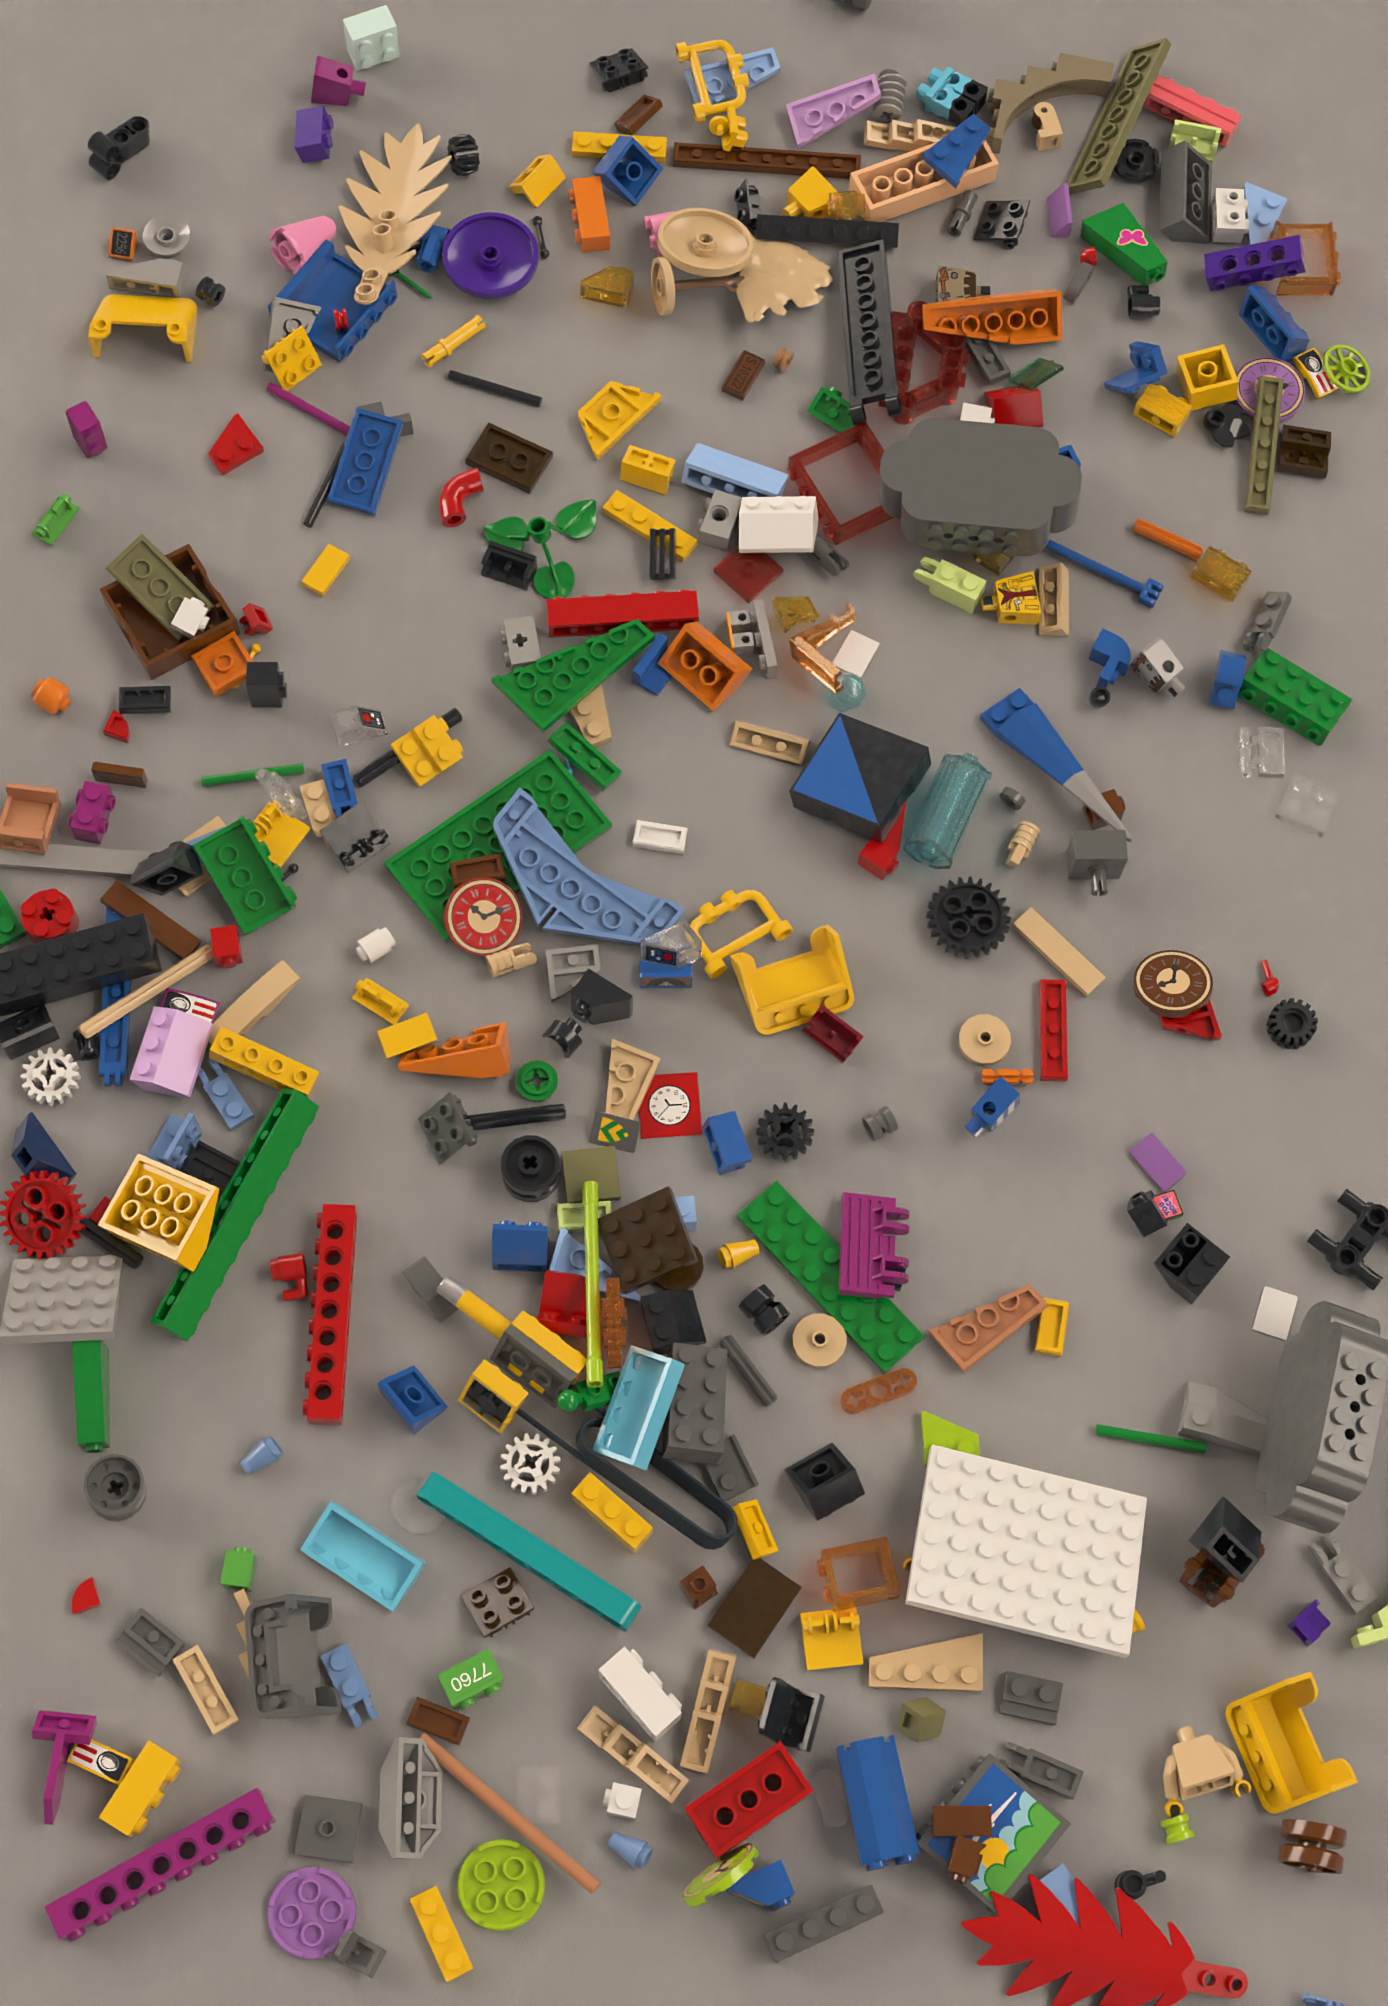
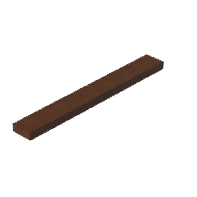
M674 142L673 167L803 176L814 166L823 177L850 179V174L860 170L861 155L752 147L740 148L732 146L730 152L723 150L722 145Z

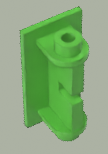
M65 493L62 496L59 495L31 535L53 546L80 507L70 502L72 498Z

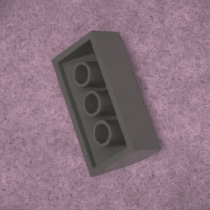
M1182 141L1161 152L1159 228L1172 241L1207 244L1210 243L1212 163L1189 143Z

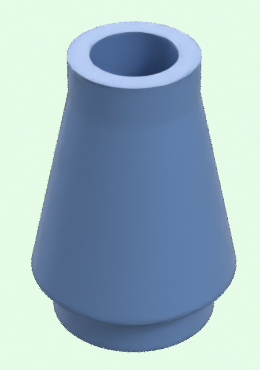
M272 1436L266 1439L262 1438L250 1453L240 1461V1464L251 1475L253 1472L279 1461L283 1451Z
M617 1831L613 1833L608 1843V1847L614 1850L634 1869L636 1867L643 1869L653 1852V1848L648 1846L647 1841L623 1835Z

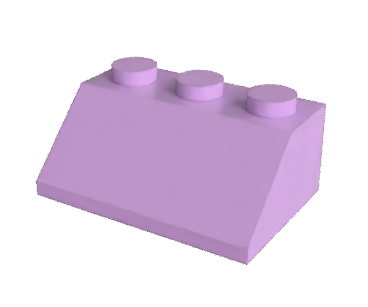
M154 1006L130 1080L144 1092L190 1098L214 1025L178 1009Z

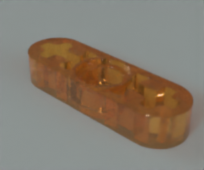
M902 1368L850 1387L842 1394L840 1400L841 1407L846 1413L853 1415L909 1395L916 1387L917 1377L912 1370ZM903 1375L905 1379L910 1378L911 1381L908 1384V1388H905L903 1385L896 1386L894 1388L895 1393L892 1394L891 1385L898 1383L900 1376ZM876 1384L883 1385L887 1392L886 1396L880 1399L875 1398L871 1394L872 1386ZM862 1389H866V1397L870 1403H866V1398L859 1400L857 1407L846 1403L849 1400V1395L852 1394L854 1398L861 1397L864 1393Z

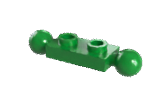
M619 1371L603 1375V1386L588 1387L587 1381L584 1380L575 1383L571 1390L562 1391L557 1398L559 1408L565 1412H572L580 1404L583 1411L586 1412L609 1405L620 1376Z

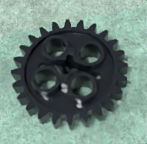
M969 876L967 883H964L961 877H958L956 885L949 880L947 888L941 885L939 887L940 894L933 893V901H929L928 904L930 911H927L926 918L930 919L927 923V928L933 929L930 935L931 938L939 936L936 945L939 946L945 943L946 953L951 948L955 949V957L959 955L960 951L964 952L965 959H968L970 952H973L974 956L979 958L981 950L986 955H989L990 947L996 950L999 945L998 941L1004 942V934L1008 933L1010 928L1006 925L1010 924L1011 917L1007 916L1010 907L1003 906L1006 902V897L998 899L1000 890L997 889L992 892V883L987 884L985 887L982 886L981 878L977 884L973 883L971 876ZM979 900L984 906H975L972 901ZM955 905L959 910L951 911L947 906ZM986 924L990 929L982 930L978 925ZM960 928L965 934H955L953 929Z

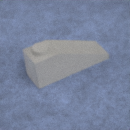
M161 258L108 270L105 274L109 289L176 298L181 297L186 278L183 262L175 259L167 260Z

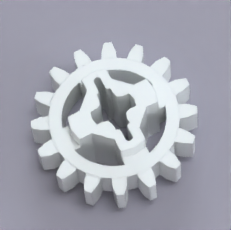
M49 1047L47 1054H43L41 1050H38L39 1057L34 1058L31 1055L28 1057L31 1064H23L22 1067L27 1073L21 1074L20 1078L25 1082L22 1087L25 1092L29 1091L28 1096L31 1100L37 1097L38 1104L42 1105L47 1100L49 1106H53L54 1100H58L60 1104H63V1096L65 1095L69 1098L73 1097L70 1090L71 1088H79L74 1080L81 1079L79 1072H76L79 1067L76 1062H73L74 1059L70 1054L64 1057L65 1053L62 1049H59L54 1054L53 1049ZM57 1062L63 1064L67 1070L64 1067L59 1068ZM34 1084L43 1086L44 1091L37 1089Z
M525 1433L523 1441L515 1437V1446L509 1444L505 1446L509 1454H501V1460L507 1462V1464L500 1466L502 1472H508L504 1476V1481L512 1480L511 1489L515 1490L520 1486L523 1495H525L527 1489H531L533 1495L537 1494V1488L539 1487L544 1492L547 1491L546 1483L555 1484L556 1482L552 1474H560V1468L554 1466L561 1462L560 1457H553L557 1452L556 1446L549 1448L550 1439L547 1438L541 1442L539 1434H536L534 1439H530L528 1433ZM528 1447H536L541 1450L532 1451L529 1450ZM518 1453L520 1457L519 1462L512 1468L513 1458ZM530 1459L531 1462H535L536 1468L525 1467L526 1460ZM549 1460L548 1471L543 1475L541 1471L542 1466ZM521 1478H532L533 1482L523 1481Z

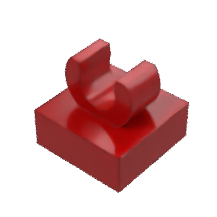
M251 603L242 608L245 615L240 618L239 622L243 625L249 624V628L244 631L245 634L253 636L257 632L267 634L273 629L264 608Z

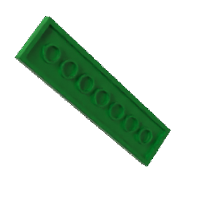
M777 1180L737 1214V1219L829 1316L834 1317L844 1328L847 1336L884 1375L924 1339L925 1336L889 1298L881 1297L880 1299L839 1294L840 1246Z

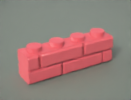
M1159 75L1154 81L1143 105L1144 108L1173 122L1176 119L1221 128L1218 144L1224 147L1227 146L1231 137L1236 132L1241 119V115L1237 114L1234 109L1225 108L1217 104L1214 99L1202 97L1196 94L1193 89L1184 88L1176 84L1171 78H1163Z

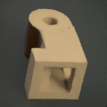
M1048 102L1036 104L1032 125L1038 130L1035 143L1037 150L1042 151L1060 147L1063 132L1054 107Z

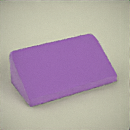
M1063 183L1047 199L1052 237H1069L1073 224L1069 186L1067 183Z
M1153 1132L1147 1135L1129 1152L1163 1193L1184 1178L1187 1173Z

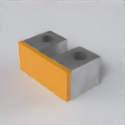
M749 610L726 612L730 650L736 655L754 653L752 632H747L750 631L751 625Z

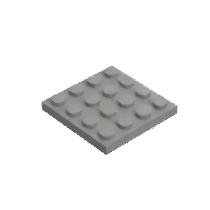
M114 1255L14 1259L0 1329L1 1345L114 1339L124 1269L122 1258Z

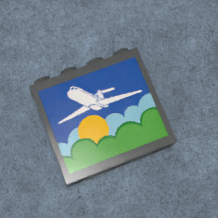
M989 1753L985 1759L981 1755L969 1768L973 1771L972 1775L967 1781L961 1778L951 1790L955 1796L949 1803L943 1800L939 1806H991L992 1836L966 1837L986 1844V1847L979 1853L983 1857L978 1875L973 1876L968 1881V1884H961L987 1906V1911L993 1916H998L990 1892L995 1891L1012 1899L1028 1879L1029 1874L1033 1873L1071 1823ZM925 1822L916 1833V1838L919 1839L917 1841L918 1848H922L946 1870L955 1837H933L932 1824L929 1826Z

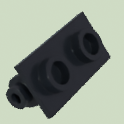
M745 179L734 194L738 211L737 220L745 227H751L752 230H756L757 214H761V210L756 209L760 206L759 192L754 185L748 186V180Z

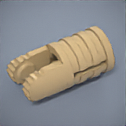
M522 943L485 956L491 976L495 978L536 963L537 957L535 953H531L532 947L530 943Z

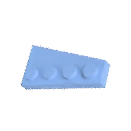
M773 47L742 55L744 67L739 69L741 74L747 73L749 88H745V90L780 72V65ZM727 59L701 66L711 105L726 102L737 96ZM692 69L685 70V77L694 103H700Z

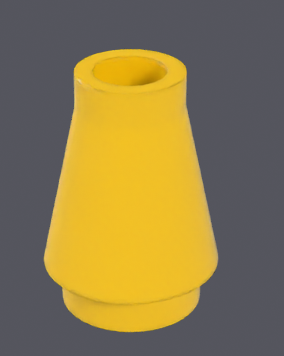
M754 1239L726 1243L717 1249V1255L721 1266L724 1269L730 1268L732 1270L753 1256L759 1255V1247Z

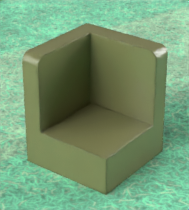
M926 1697L903 1703L897 1729L916 1743L939 1737L942 1732L946 1710Z

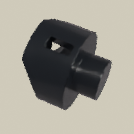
M568 1018L565 1023L555 1020L543 1033L542 1037L551 1038L557 1042L562 1048L564 1057L570 1058L582 1044V1040L578 1035L582 1027L571 1018Z

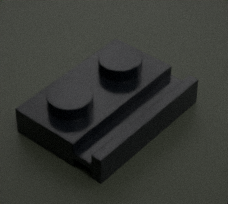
M199 1140L195 1150L191 1152L180 1172L219 1188L218 1196L221 1197L240 1161Z

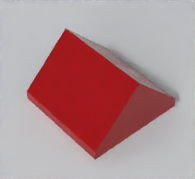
M1033 384L984 392L987 406L992 408L991 418L995 419L994 423L1043 427L1041 391Z

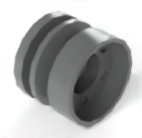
M109 1454L97 1459L90 1465L85 1474L83 1488L91 1508L98 1516L108 1521H122L131 1518L142 1508L146 1500L147 1487L142 1471L133 1459L120 1454ZM114 1485L121 1488V1494L118 1496L112 1493Z

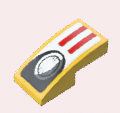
M1314 347L1292 358L1302 379L1307 378L1316 400L1339 389L1336 385L1329 383L1331 380L1328 378L1325 370H1322L1323 357Z
M91 1739L90 1745L75 1743L67 1762L116 1785H120L135 1759Z

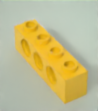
M221 1027L210 1048L209 1059L279 1091L282 1088L294 1089L309 1098L318 1080L319 1071Z

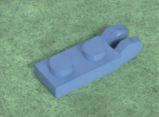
M209 1059V1065L218 1077L209 1082L205 1071L201 1067L198 1077L204 1085L205 1092L229 1129L233 1131L254 1118V1115L227 1073L222 1071L216 1061Z
M347 1643L322 1655L321 1659L355 1727L358 1728L362 1724L361 1718L353 1705L364 1701L369 1717L372 1720L376 1719L378 1715L369 1698L371 1697L370 1692Z

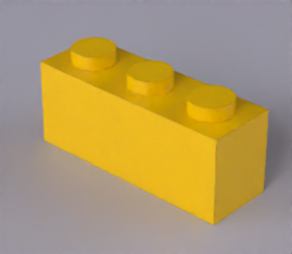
M589 1473L571 1493L572 1500L633 1554L653 1534V1527L592 1473Z
M148 1740L99 1818L131 1838L135 1834L140 1835L148 1823L146 1816L151 1808L156 1809L165 1796L162 1791L167 1783H173L179 1775L181 1761Z

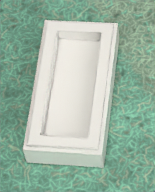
M637 820L633 847L683 855L688 828Z

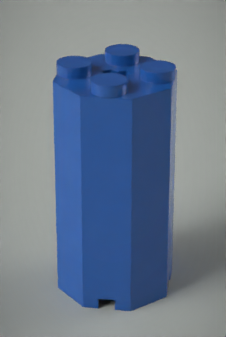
M894 1735L888 1736L886 1742L884 1736L850 1743V1747L846 1748L847 1750H844V1745L838 1746L836 1752L860 1866H866L868 1872L883 1869L887 1866L886 1862L895 1860L896 1866L913 1862L915 1855H918L920 1852Z

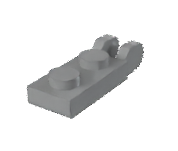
M1328 1533L1323 1536V1540L1335 1556L1334 1558L1328 1560L1323 1549L1316 1543L1310 1545L1309 1548L1321 1565L1320 1569L1352 1613L1355 1614L1377 1599L1378 1596L1347 1553L1342 1551L1340 1544Z

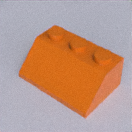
M697 621L683 626L658 662L662 668L712 711H715L737 691L752 671L748 664Z

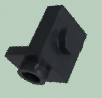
M1152 1190L1145 1193L1140 1191L1130 1198L1127 1212L1143 1237L1167 1226L1168 1221L1154 1201Z

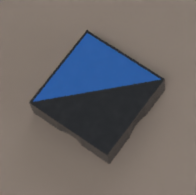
M839 713L789 790L793 807L821 819L840 823L851 831L883 843L899 818L905 802L915 792L932 764L929 747Z

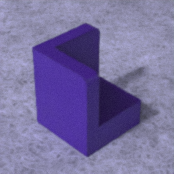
M1317 1599L1311 1602L1287 1625L1306 1646L1316 1641L1321 1636L1320 1634L1331 1624L1317 1608L1320 1604Z

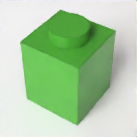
M236 1546L234 1551L226 1550L220 1581L223 1588L245 1589V1591L252 1592L257 1557L254 1553H251L250 1548Z

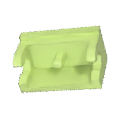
M1175 119L1169 147L1186 141L1209 162L1213 163L1221 128Z

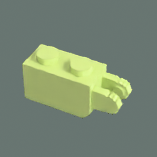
M928 557L922 558L920 561L921 566L934 574L917 569L913 573L914 578L928 585L929 592L932 595L973 614L981 596L984 594L987 581L943 559L941 562H938Z

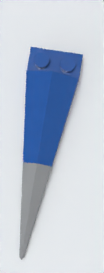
M1018 688L980 714V720L996 738L1062 785L1114 830H1126L1037 703L1034 704L1021 688ZM1126 830V841L1131 842L1132 837Z

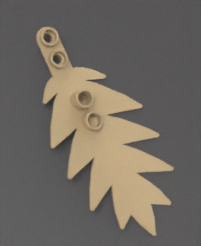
M418 123L406 134L401 143L389 133H384V148L390 169L364 151H359L363 165L378 192L350 178L346 179L355 199L364 213L370 218L368 219L342 205L338 207L345 227L360 251L358 252L348 245L345 246L350 259L363 272L362 279L356 287L354 294L355 301L362 305H370L378 299L388 274L397 271L416 254V250L405 252L441 216V212L438 211L414 220L449 188L448 184L420 193L452 160L450 155L423 168L434 153L441 140V136L438 135L423 144V134Z

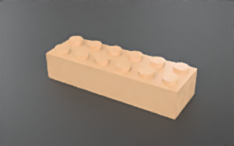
M985 140L955 189L923 160V153L936 144L933 143L852 172L850 174L849 192L865 221L883 222L958 195L966 190H972L996 181L999 163Z

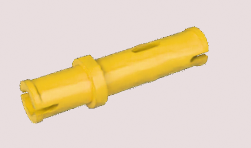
M476 315L445 339L438 340L435 346L421 354L422 360L430 358L425 362V365L429 368L432 367L443 357L450 356L453 350L468 339L486 328L485 322L479 323L483 319Z

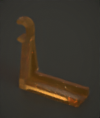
M846 603L847 613L842 617L829 614V620L798 633L789 639L792 658L835 694L844 689L837 678L842 674L841 670L815 649L856 619L855 608L849 603Z

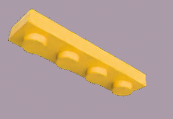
M573 132L572 157L602 159L620 135L632 136L657 162L665 163L667 137Z
M618 490L614 492L602 507L603 513L650 541V529L675 528L676 558L682 562L686 560L697 546V539ZM666 535L665 551L669 553L670 535ZM657 536V546H658L659 548H660V536Z

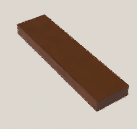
M118 880L100 898L102 904L122 918L144 913L152 924L155 941L180 960L192 954L201 944L199 938Z

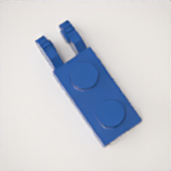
M346 759L321 765L332 810L335 812L336 818L342 815V811L349 810L358 804Z

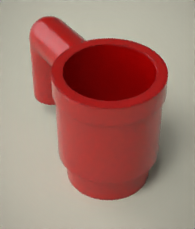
M300 1252L278 1256L277 1259H270L273 1281H296V1289L283 1291L284 1302L305 1299L308 1296L304 1253Z

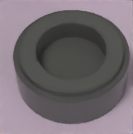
M1004 787L1000 793V799L1013 809H1021L1026 802L1019 792L1010 787Z

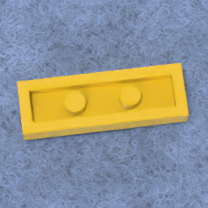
M437 1886L411 1898V1904L446 1982L474 1969Z

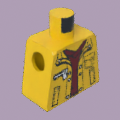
M1033 571L997 580L994 583L992 595L981 596V610H995L997 621L1000 624L1038 625L1041 608Z

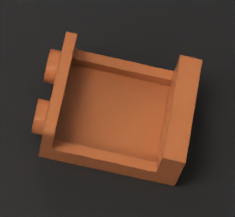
M7 783V799L0 818V848L46 854L61 806L58 791L47 786L37 787L23 783Z

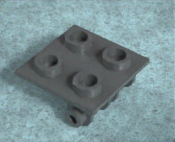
M452 1092L446 1094L418 1118L439 1165L443 1164L464 1145L467 1144L470 1147L477 1143V1133L474 1132L472 1126H469L471 1124L470 1119H465L468 1117V1114L461 1104L462 1101L456 1095H453Z

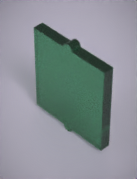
M1039 357L1012 374L1007 380L1009 383L1017 385V388L1022 387L1031 391L1063 371L1064 368L1063 365L1055 363L1054 360L1049 361Z

